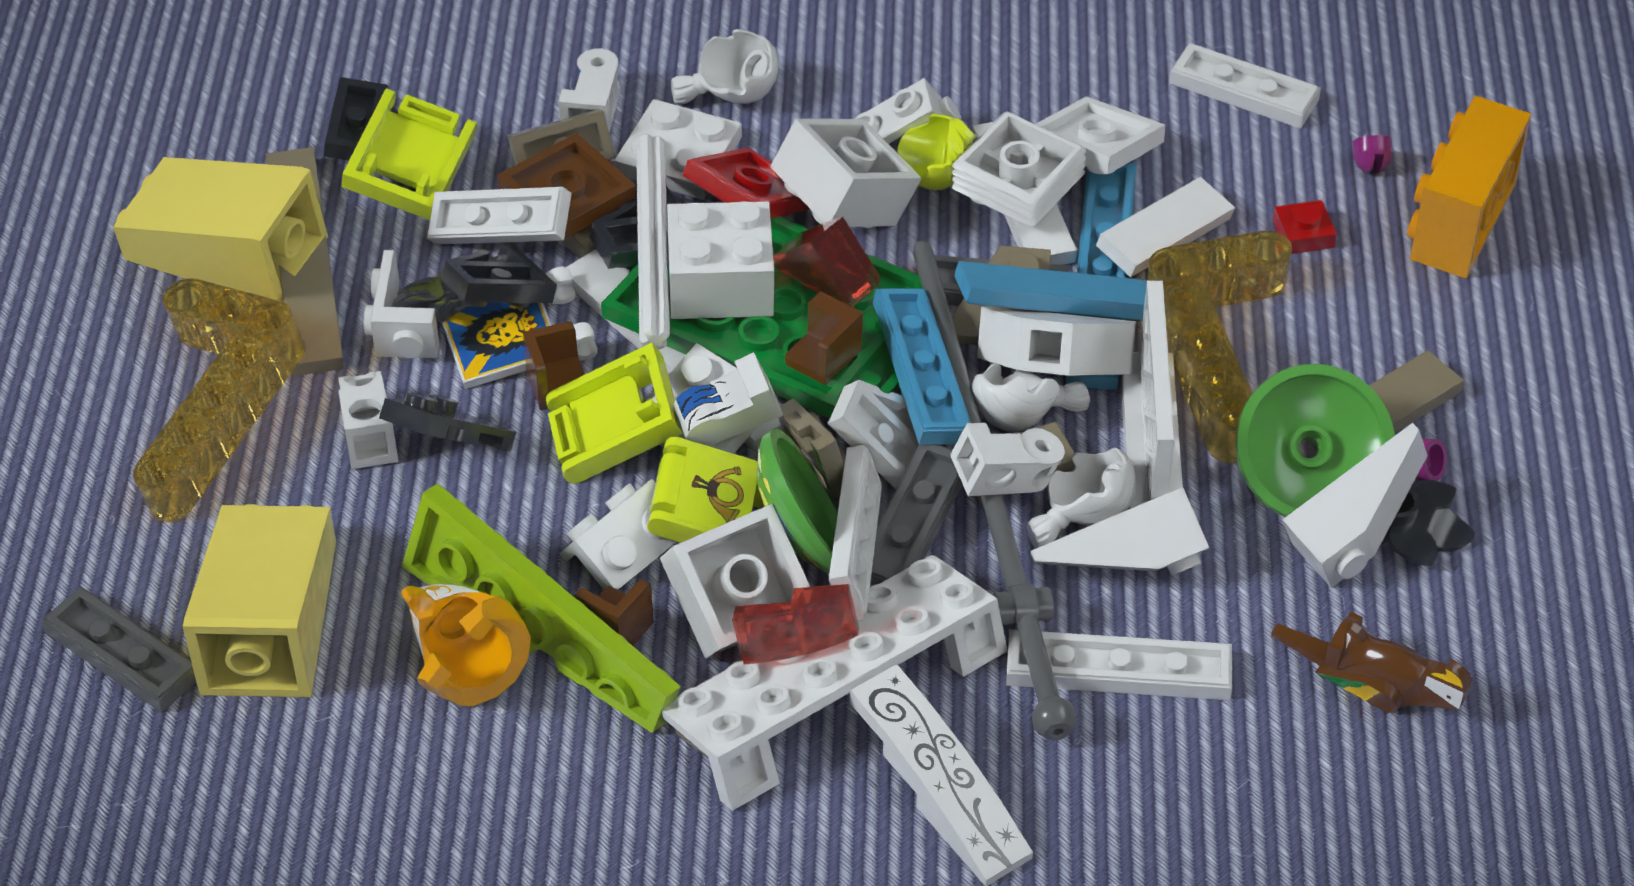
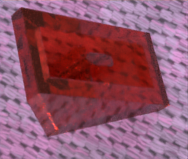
M843 216L802 231L773 255L774 267L817 293L821 291L851 307L880 285L881 276Z

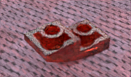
M849 584L794 588L791 602L735 606L732 618L744 665L783 660L823 650L858 636L860 629Z

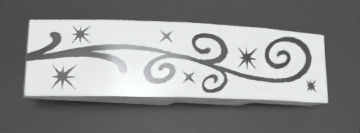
M897 664L850 690V704L883 741V756L916 792L917 809L984 886L990 885L1032 859L1033 851L971 756L930 702Z

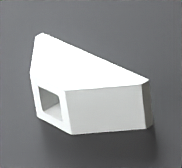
M982 306L977 358L1016 370L1058 375L1131 374L1136 322Z

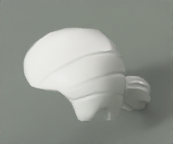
M733 30V35L729 37H712L705 44L701 53L699 73L693 74V76H676L672 78L671 90L674 103L686 104L699 93L703 94L708 91L721 99L733 103L749 104L763 98L770 92L777 78L779 69L777 50L768 39L745 30Z
M993 363L983 374L976 375L971 386L978 411L993 427L1006 432L1029 429L1037 424L1051 407L1061 406L1066 410L1079 412L1087 410L1090 402L1088 389L1083 382H1071L1062 386L1054 379H1043L1029 371L1015 370L1013 374L1003 379L1001 376V366L997 363Z
M1112 448L1107 452L1098 454L1075 453L1072 457L1075 467L1071 472H1062L1060 470L1054 472L1048 484V498L1052 508L1047 514L1032 518L1026 525L1028 537L1035 548L1053 542L1061 529H1065L1070 522L1091 526L1128 509L1135 495L1136 475L1132 461L1124 451Z

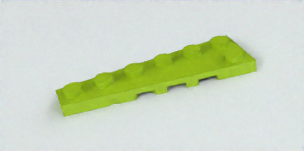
M437 483L422 493L403 559V568L428 585L457 584L482 593L499 596L509 601L527 626L531 636L530 653L541 649L554 658L559 672L577 684L585 686L595 696L649 732L654 733L667 723L663 718L662 710L677 698L681 687L441 485Z

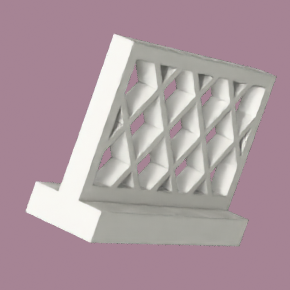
M1147 281L1139 352H1133L1131 374L1120 375L1125 453L1132 461L1136 475L1135 495L1128 510L1183 487L1173 353H1168L1163 281Z

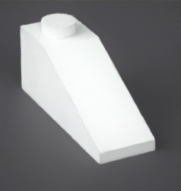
M1413 423L1282 520L1292 545L1331 588L1341 580L1350 579L1359 574L1366 566L1368 560L1375 556L1428 456L1420 430Z
M1181 487L1036 548L1030 552L1034 564L1158 571L1168 567L1171 576L1201 564L1198 553L1207 550L1209 546L1185 490Z

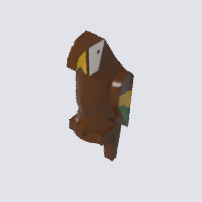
M1350 612L1339 625L1330 643L1279 623L1272 630V637L1319 665L1315 673L1386 713L1395 712L1400 707L1416 705L1459 710L1471 691L1473 678L1463 665L1453 659L1448 664L1426 659L1404 644L1377 638L1362 625L1363 617L1353 612Z

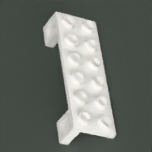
M929 556L914 562L909 568L886 581L871 586L869 589L867 614L864 619L845 622L840 607L829 610L818 619L789 635L778 638L773 644L745 660L730 665L727 670L696 687L685 690L662 710L663 718L708 756L720 801L733 811L780 784L768 739L850 693V690L895 664H901L942 639L945 640L950 668L963 677L1006 653L1008 650L997 598L938 557Z

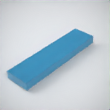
M958 261L954 275L968 304L1143 321L1147 281H1149Z
M876 289L873 305L919 445L956 444L966 424L971 423L926 290Z

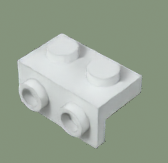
M651 479L637 491L629 483L605 503L611 512L599 521L591 513L567 533L573 542L560 555L566 562L576 555L603 590L608 585L618 590L677 542L651 534L647 529L656 484L654 480Z

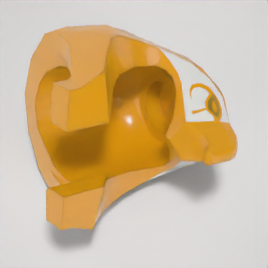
M432 584L423 587L406 586L402 589L401 595L409 606L413 627L424 659L425 666L417 677L418 683L423 688L460 706H475L496 698L517 680L528 661L531 636L524 620L509 601L499 596L489 595L457 584Z

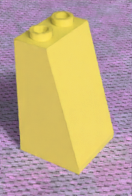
M163 157L152 174L146 176L139 192L128 207L119 213L113 226L124 260L279 308L284 303L279 265L293 276H296L325 235L326 239L328 237L310 169L298 166Z
M221 505L183 622V630L200 695L311 697L336 547L330 507H314L310 505Z

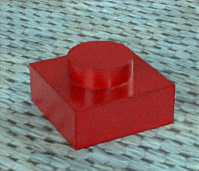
M1322 200L1274 207L1273 223L1287 255L1335 248L1337 233Z

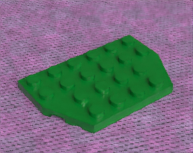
M778 216L770 218L774 261L773 316L671 319L669 289L670 336L667 338V347L686 355L698 343L736 368V360L754 352L769 378L775 395L787 400L795 399L802 407L829 419L844 386L857 380L875 385L887 394L892 392L900 394L902 392L873 305V299L876 289H923L919 275ZM637 264L601 302L602 318L639 334V280ZM820 291L863 312L862 350L826 385L785 364V354L808 333V302Z

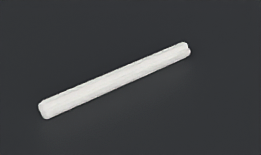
M647 133L639 138V145L636 147L639 340L643 346L652 342L660 350L667 345V338L670 336L665 142L659 135L651 137Z

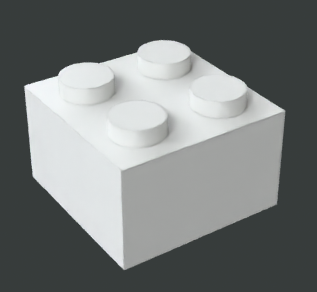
M795 119L770 166L784 181L785 188L793 195L799 197L813 211V217L816 221L832 229L839 227L871 228L873 226H896L922 179L864 119Z
M742 201L730 203L667 204L671 319L773 316L774 261L769 202Z
M773 504L671 547L660 557L705 659L801 617L818 606L817 600Z

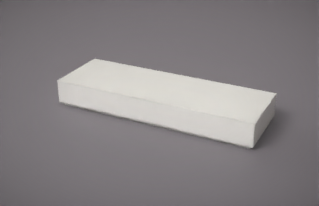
M1192 43L1188 44L1170 71L1169 80L1170 84L1298 128H1302L1319 101L1321 87Z
M1199 177L1101 233L1096 246L1127 275L1132 277L1230 220L1235 207L1203 178Z
M564 187L435 192L427 239L434 244L564 240L572 193Z

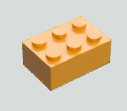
M1475 95L1465 113L1458 111L1455 114L1448 133L1449 143L1440 142L1431 164L1433 172L1431 175L1427 173L1422 174L1414 194V202L1420 203V209L1415 210L1407 230V237L1414 239L1410 260L1467 279L1516 185L1532 113Z

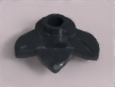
M443 270L437 277L424 278L406 285L397 292L398 297L392 303V307L435 308L436 320L439 322L447 320L468 305L461 302L457 295L441 280Z
M1420 480L1412 484L1387 531L1390 546L1398 555L1418 565L1432 566L1436 562L1437 551H1455L1474 540L1475 532L1471 527L1448 509L1455 498L1456 487L1435 480Z

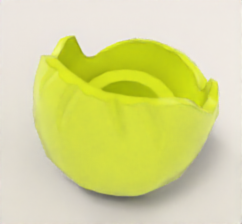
M932 114L929 117V122L913 127L904 133L898 143L897 153L922 178L918 186L928 190H944L954 184L952 178L955 176L952 173L955 169L953 163L973 144V139L976 135L960 118Z

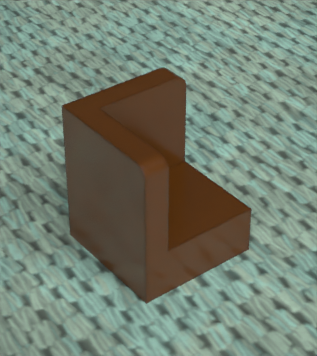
M820 291L808 302V333L785 354V364L826 385L862 350L863 312Z
M571 321L522 332L527 376L539 410L548 409L546 396L550 391L585 375L578 357L576 330Z
M640 579L627 594L608 585L599 596L584 588H580L573 595L616 633L622 635L632 646L654 623L651 584L643 579Z

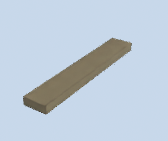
M314 147L265 153L266 164L298 166L310 169L324 219ZM325 235L296 276H293L279 265L293 376L345 369L328 244Z

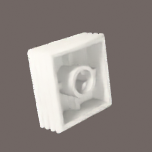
M1004 112L953 163L955 169L952 173L955 176L952 178L954 182L952 188L970 197L975 203L986 205L1011 217L1018 224L1034 227L1085 174L1083 168L1085 167L1084 161L1086 156L1084 154L1087 150L1010 112Z

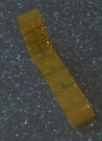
M1258 231L1165 247L1154 252L1149 260L1147 280L1163 281L1168 353H1173L1174 370L1208 451L1212 457L1228 464L1238 463L1235 448L1236 428L1241 411L1252 395V392L1215 307L1271 298L1285 290L1292 246L1286 236L1275 231Z
M194 278L179 280L165 290L162 296V303L180 341L187 346L218 355L139 459L133 470V479L155 519L165 522L175 521L186 516L193 509L303 358L306 345L288 304Z

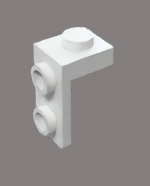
M923 78L908 88L900 90L894 96L867 112L859 114L855 119H864L889 144L903 136L909 129L929 122V117L932 114L960 119L961 115L950 97L941 98L926 79Z
M384 250L381 268H373L371 294L374 304L366 305L365 335L373 336L376 357L437 358L439 337L435 308L392 307L394 299L398 296L399 275L395 250Z

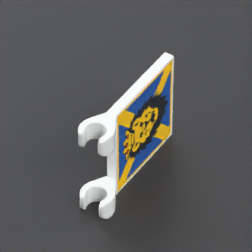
M563 266L548 271L546 275L557 284L553 303L549 304H566L573 301L576 293L571 284L572 276L570 271ZM488 302L484 307L468 305L452 317L441 322L465 389L527 371L522 332L551 326L543 303H532L530 307L525 308L512 306L505 302ZM586 322L575 324L579 360L584 361L595 357L597 346L593 340L594 332L592 327Z

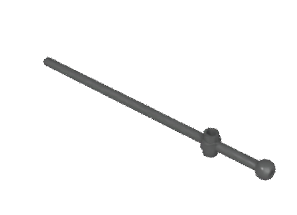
M918 241L914 244L913 256L922 288L926 290L971 423H982L932 246L927 241ZM982 495L983 507L1007 592L993 593V596L998 601L1002 626L1011 624L1012 628L1018 629L1038 700V704L1032 712L1033 727L1038 735L1046 739L1061 740L1074 730L1077 717L1076 710L1071 702L1059 695L1039 621L1053 619L1054 604L1052 593L1049 587L1034 588L1032 583H1027L1003 495Z

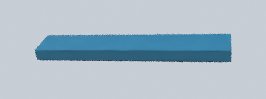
M1127 163L1110 174H1096L1087 169L1077 273L1127 278V274L1102 252L1096 244L1101 233L1132 216L1137 163ZM1066 375V384L1083 382L1087 388L1117 390L1118 375Z

